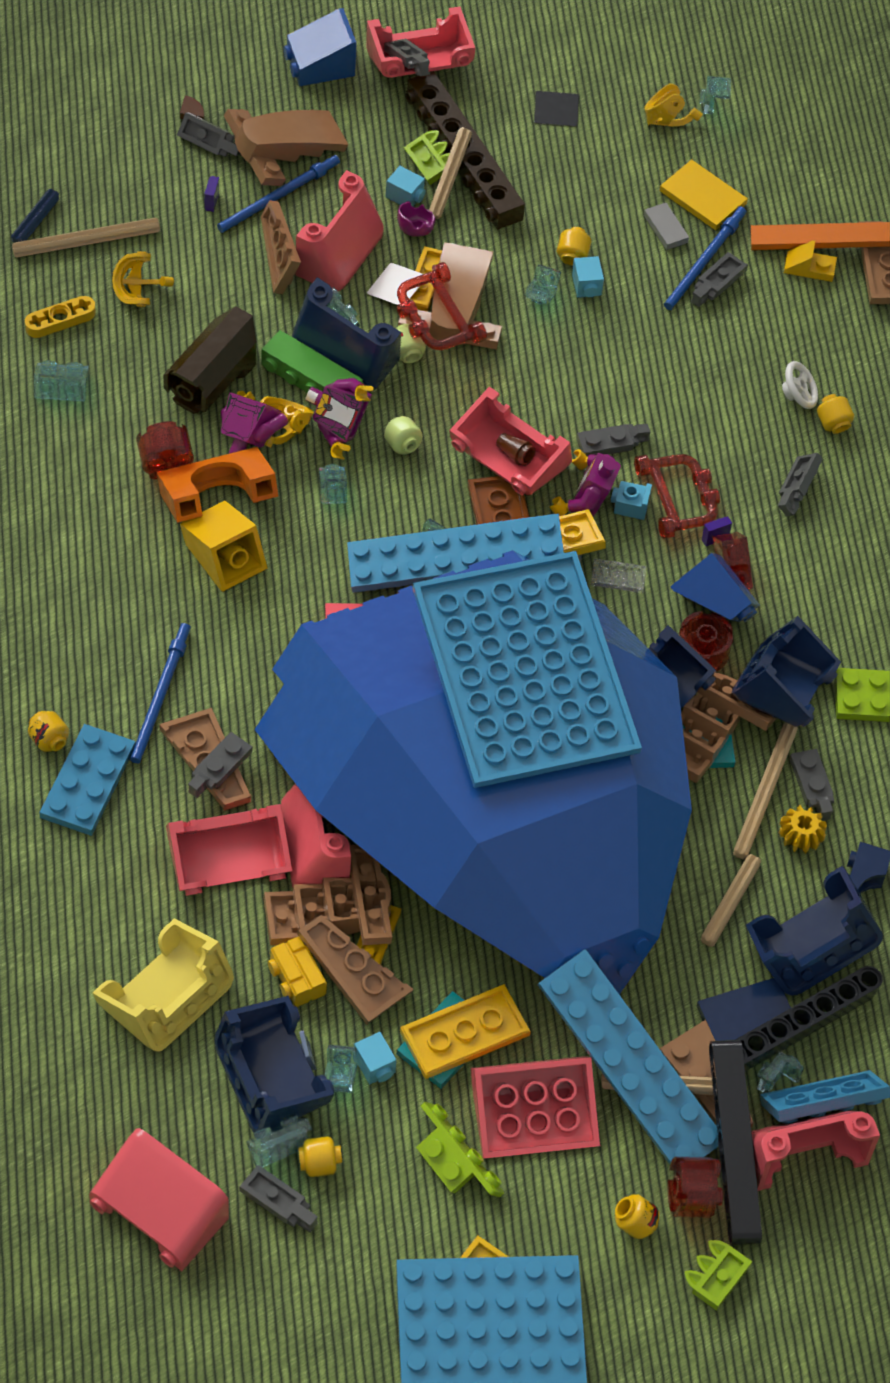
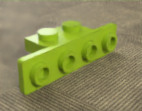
M424 1102L421 1108L437 1128L416 1148L450 1192L456 1193L471 1178L476 1176L490 1195L501 1197L504 1191L500 1187L502 1184L500 1179L491 1170L487 1171L482 1165L484 1161L482 1156L474 1148L470 1149L464 1142L466 1139L464 1133L457 1126L454 1125L452 1127L446 1119L448 1114L444 1108L438 1103Z

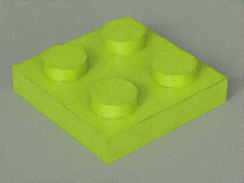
M838 668L836 670L838 675L835 678L836 719L890 722V671Z

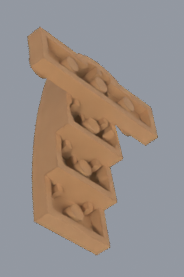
M227 109L224 114V118L235 136V144L238 151L250 163L261 185L282 186L286 178L275 159L296 162L300 155L321 157L324 150L344 152L349 145L330 111L292 110L251 117L248 110Z
M444 242L436 275L432 312L403 307L398 326L410 324L411 326L419 327L423 336H429V338L445 344H470L497 350L502 326L474 321L487 283L493 251Z
M720 673L713 675L716 681L706 691L701 688L697 692L698 694L684 706L681 714L682 726L685 727L683 735L688 779L695 783L700 780L712 765L730 734L732 735L741 717L765 731L777 719L739 701L731 693L737 680ZM716 717L719 718V719H721V720L723 721V723H721V722L715 720Z
M350 845L351 878H323L322 884H294L293 891L264 892L263 900L270 945L287 943V941L298 937L297 932L320 915L324 916L346 935L361 932L363 945L391 944L392 931L389 920L391 914V889L388 880L381 873L380 863L360 846Z

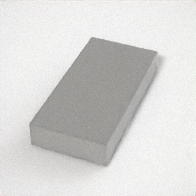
M667 203L644 210V217L666 250L688 243L689 236Z

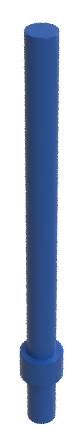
M334 155L322 163H315L309 167L307 172L217 224L218 230L221 233L227 231L264 209L269 200L277 201L314 178L317 180L326 175V171L340 164L339 158Z
M738 207L734 214L724 221L720 232L665 301L664 307L666 309H673L728 236L733 235L738 229L739 222L747 213L745 208Z
M181 623L176 638L171 641L168 652L170 654L130 757V761L139 764L141 762L179 658L183 657L187 647L185 642L191 626L186 623Z

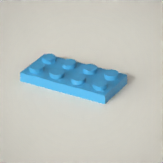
M84 724L39 812L40 818L92 836L131 757L135 741Z
M868 1070L760 1094L761 1105L779 1122L794 1123L798 1121V1118L804 1116L821 1117L826 1115L827 1111L836 1109L838 1111H848L853 1109L854 1105L863 1103L867 1105L879 1104L882 1102V1099L890 1098V1086L872 1071Z

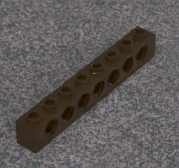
M431 71L430 75L416 76L408 79L407 90L405 91L406 100L410 105H413L419 120L424 121L428 132L439 131L437 142H447V147L443 154L451 152L456 135L461 127L472 132L458 173L462 178L464 186L473 193L475 202L483 208L487 220L492 222L497 230L523 221L525 203L435 72Z

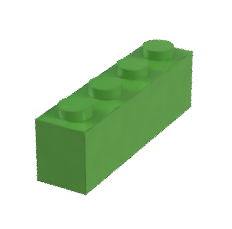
M281 330L262 348L261 365L269 372L276 373L284 378L286 382L299 387L306 393H308L311 387L323 392L326 385L334 383L339 379L356 378L363 383V379Z

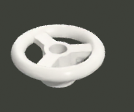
M797 361L790 362L785 370L786 381L782 384L783 392L788 400H795L803 408L812 409L818 402V390L815 380L802 363ZM794 369L800 372L798 378L793 377Z

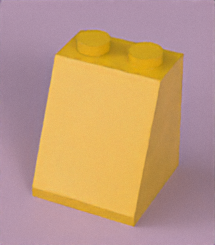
M223 501L203 511L202 517L180 523L186 546L222 592L268 569L257 526L228 502Z

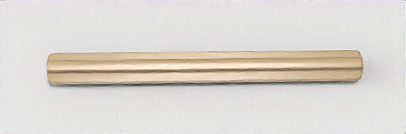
M157 218L138 220L15 242L12 244L14 256L18 258L157 233L160 231V224Z
M788 723L783 724L735 845L733 855L742 860H745L749 855L798 728Z

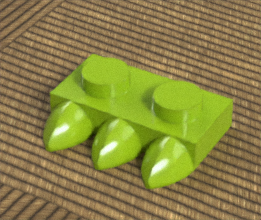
M436 130L422 134L404 147L429 185L441 178L450 154L443 155L447 142L435 143L439 136V131Z
M709 1240L708 1245L715 1258L706 1255L696 1257L698 1266L704 1274L692 1270L685 1271L684 1274L689 1286L693 1289L692 1293L717 1311L751 1267L752 1261L725 1242Z

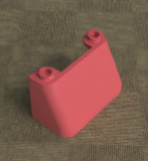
M461 7L449 8L448 17L443 21L441 18H438L435 28L392 34L390 26L383 28L379 19L367 21V52L385 77L393 78L415 74L414 68H406L401 58L391 57L384 52V44L386 42L407 39L428 54L430 62L429 72L467 66L474 59L475 45Z
M347 170L339 180V190L343 193V206L329 225L325 227L317 223H309L296 235V250L301 264L295 275L311 283L318 277L327 283L333 292L342 290L348 284L382 238L384 228L383 222L362 178Z
M489 386L449 430L452 439L451 444L457 451L461 453L466 452L510 483L518 494L531 495L571 464L570 442L562 436H559L555 441V437L551 434L547 438L512 414L508 404L503 406L498 402L499 393ZM502 433L532 443L536 452L533 460L528 465H517L497 447V439Z
M294 784L281 800L292 872H290L292 887L294 884H322L323 878H350L351 852L348 839L339 833H324L322 820L324 817L313 808L298 786Z
M281 804L266 806V808L258 809L259 811L252 809L246 812L198 820L193 819L188 823L183 821L168 823L166 831L179 891H185V895L189 896L202 893V888L267 876H269V881L286 879V873L292 872Z
M835 1111L826 1113V1115L821 1117H809L794 1123H783L751 1131L757 1189L760 1191L771 1188L773 1174L781 1171L782 1165L780 1161L788 1155L825 1146H832L836 1158L845 1156L851 1159L854 1168L869 1165L880 1137L873 1117L868 1113L860 1111Z
M136 1128L128 1137L89 1194L90 1204L100 1214L105 1212L112 1214L116 1211L158 1244L159 1251L161 1252L159 1257L167 1266L171 1268L175 1266L181 1271L187 1267L229 1219V1200L226 1194L216 1184L140 1128Z

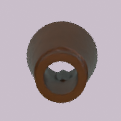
M502 433L496 442L497 447L517 465L522 464L526 466L535 456L536 450L529 441Z

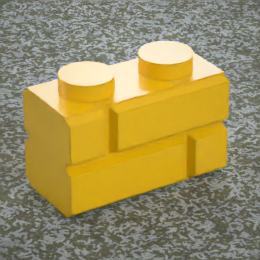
M299 936L270 949V960L267 961L269 970L274 977L279 976L282 982L280 984L281 992L284 997L289 996L294 1006L299 1007L310 1000L313 1001L326 994L327 982L309 949Z

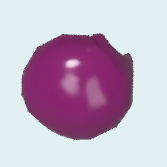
M407 201L399 206L397 213L399 228L408 236H425L434 229L436 218L432 211L425 209L423 204L414 208L411 202Z

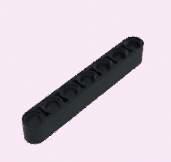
M872 966L862 967L735 1039H740L742 1043L745 1072L870 1001L882 984L881 972ZM862 981L867 982L870 986H866ZM840 994L846 995L848 999L843 998ZM818 1007L824 1008L826 1012L820 1011ZM795 1019L800 1020L804 1025L798 1024ZM772 1032L778 1033L781 1038L775 1037ZM749 1045L755 1046L759 1051L752 1050Z
M740 1039L710 1041L709 1059L728 1240L730 1245L759 1244L762 1242V1227L742 1043Z

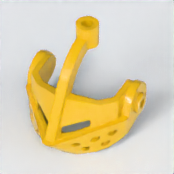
M675 84L664 86L647 102L644 108L648 125L682 126L693 119L698 121L703 113L694 107L684 118L674 119L685 105L684 99L680 95V90Z
M138 251L137 253L127 254L119 260L113 271L112 283L119 300L126 304L136 305V307H146L150 305V298H142L141 285L172 287L174 279L167 276H162L160 279H142L141 267L144 262L151 261V254ZM129 268H131L132 270L130 271L127 279H124L126 272ZM124 284L128 286L131 293H128V291L124 287Z
M270 396L264 397L260 401L261 403L282 411L281 413L285 414L284 409L288 405L294 406L295 410H300L292 416L290 423L288 422L283 427L287 432L281 436H271L265 445L271 448L273 444H283L294 435L301 434L304 427L310 423L314 411L304 405L286 399Z

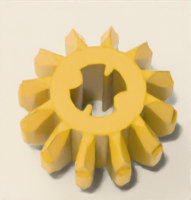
M801 805L797 807L796 811L790 808L786 816H783L780 821L779 837L784 838V846L793 845L794 852L798 848H802L805 854L809 851V848L816 851L819 844L826 837L827 825L825 821H821V813L813 814L812 806L807 811Z

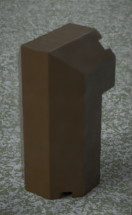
M235 306L216 317L164 373V389L167 393L170 390L174 393L175 396L172 399L178 406L193 414L198 413L200 410L206 412L236 377L237 379L245 378L256 366L257 342L253 315Z

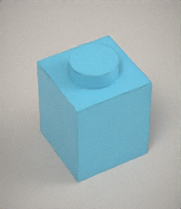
M399 166L386 181V198L400 205L410 201L412 207H414L425 196V178Z
M599 256L574 258L572 277L577 297L601 296L604 278Z
M381 1032L354 1043L353 1057L369 1085L377 1081L384 1082L393 1076L396 1071L397 1060Z

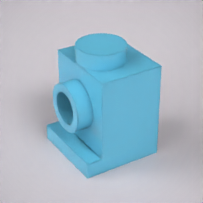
M621 481L619 488H613L611 502L615 503L614 514L645 520L652 484L647 483L646 486Z

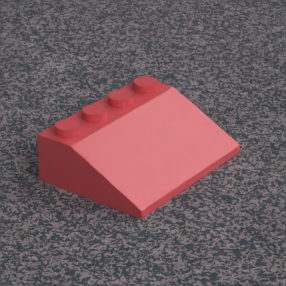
M582 1056L470 1068L483 1159L600 1146L591 1057Z

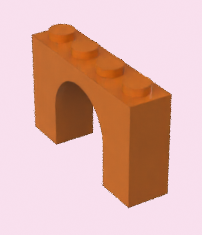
M258 447L157 472L161 497L177 523L203 516L199 493L211 487L220 485L241 487L247 492L253 503L279 496L275 472Z

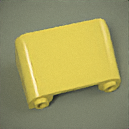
M175 918L159 934L158 945L162 953L124 988L114 980H107L92 992L99 1006L146 1047L157 1052L168 1047L231 987L234 978L233 971L219 941Z

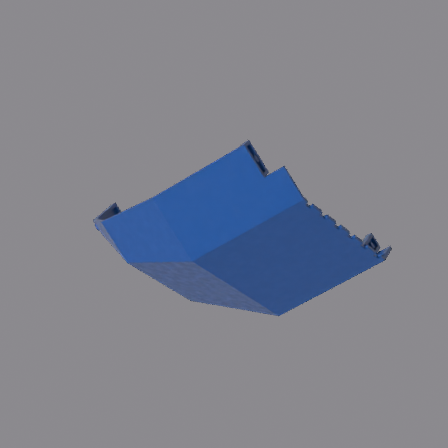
M511 550L503 553V557L490 561L486 559L469 565L466 570L458 573L452 571L433 579L531 559ZM412 586L397 590L398 594L386 598L380 596L363 602L361 607L352 610L346 608L329 614L324 620L315 623L309 621L301 624L272 669L284 685L256 726L255 731L313 808L435 909L542 977L546 978L586 949L620 995L660 936L692 811L677 677L604 604L592 598L642 746L641 753L474 788Z

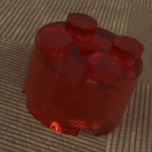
M172 421L156 423L147 427L145 434L141 436L140 432L136 437L142 468L149 474L151 479H158L157 472L191 464L194 460L188 430L183 424L182 427H178L176 422Z
M703 611L687 616L682 622L679 636L716 671L722 669L728 662L733 643L731 624L726 618L714 612L712 614H703Z
M673 1157L669 1170L674 1171L673 1180H668L667 1194L669 1209L675 1212L673 1214L674 1217L711 1218L714 1216L716 1205L721 1206L723 1201V1190L721 1187H718L717 1179L721 1168L719 1159H712L711 1157Z

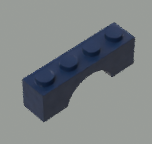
M863 842L859 843L857 852L851 850L847 867L852 868L849 876L860 894L870 889L882 888L890 862V850Z

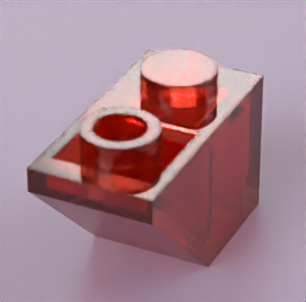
M739 532L712 536L714 554L722 556L747 589H753L747 537Z

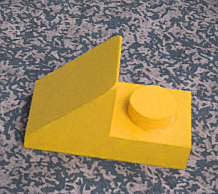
M815 240L787 251L784 273L833 282L837 257L813 253Z

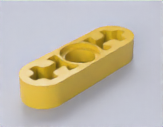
M80 296L32 312L25 318L26 333L33 338H40L90 321L96 314L95 302L88 296ZM59 313L67 315V318L64 320H56L53 317Z

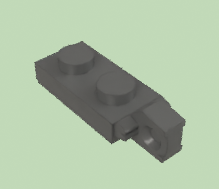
M407 39L386 42L384 44L385 53L391 57L401 58L406 68H414L416 75H430L428 54Z
M190 112L185 113L177 133L178 136L216 155L227 157L229 152L235 156H242L233 141L234 135Z
M727 252L698 278V282L694 287L696 290L692 293L691 303L700 307L708 298L714 300L715 297L717 298L747 271L748 265Z
M624 424L578 432L576 439L580 450L587 457L590 454L597 455L598 453L610 455L632 451L633 447L638 446L639 443L649 441L650 429L648 424H638L635 426L633 424Z
M819 453L798 456L779 491L781 499L778 508L782 510L785 516H792L799 509V501L808 492V488L823 460Z
M230 732L195 768L192 773L194 778L188 783V793L198 798L207 788L211 790L213 788L218 789L253 752V747Z
M812 749L792 753L790 755V763L805 804L809 805V807H815L817 813H821V821L831 819V813H833L831 804L834 803V794L818 750Z
M257 1165L239 1186L241 1193L292 1227L298 1224L311 1233L318 1224V1216L308 1210L310 1204L305 1201V1197L260 1165Z

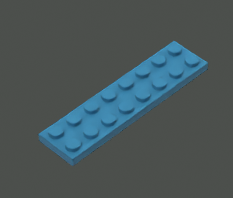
M559 513L347 542L353 593L413 585L415 582L430 580L452 571L458 573L468 569V566L486 559L492 561L503 557V553L511 550L531 560L564 553Z
M586 949L537 984L678 1176L718 1147L717 1126Z

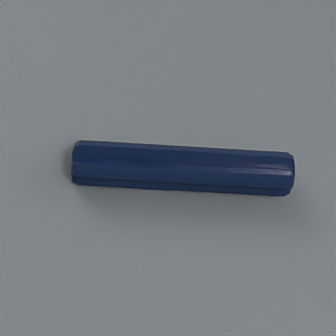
M48 189L11 235L13 243L26 241L59 200V193L57 191Z

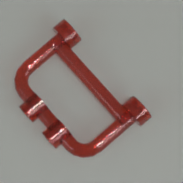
M445 262L433 265L431 272L402 282L397 289V298L400 303L396 306L397 313L401 319L407 317L410 319L412 324L408 326L411 337L413 339L420 337L428 347L434 350L449 349L470 340L477 344L487 339V332L482 322L478 321L468 325L443 283L451 279L450 270ZM431 283L461 333L443 340L434 339L429 333L427 322L422 320L417 313L415 302L408 298L407 291Z
M686 454L649 459L647 455L635 456L634 467L637 476L641 477L651 474L667 517L659 518L658 520L659 533L663 539L674 537L675 531L702 527L716 519L718 514L716 504L720 503V494L718 489H709L708 484L712 482L709 468L701 469L698 461ZM680 464L687 465L691 469L693 484L699 489L701 504L706 507L707 514L680 520L660 468Z

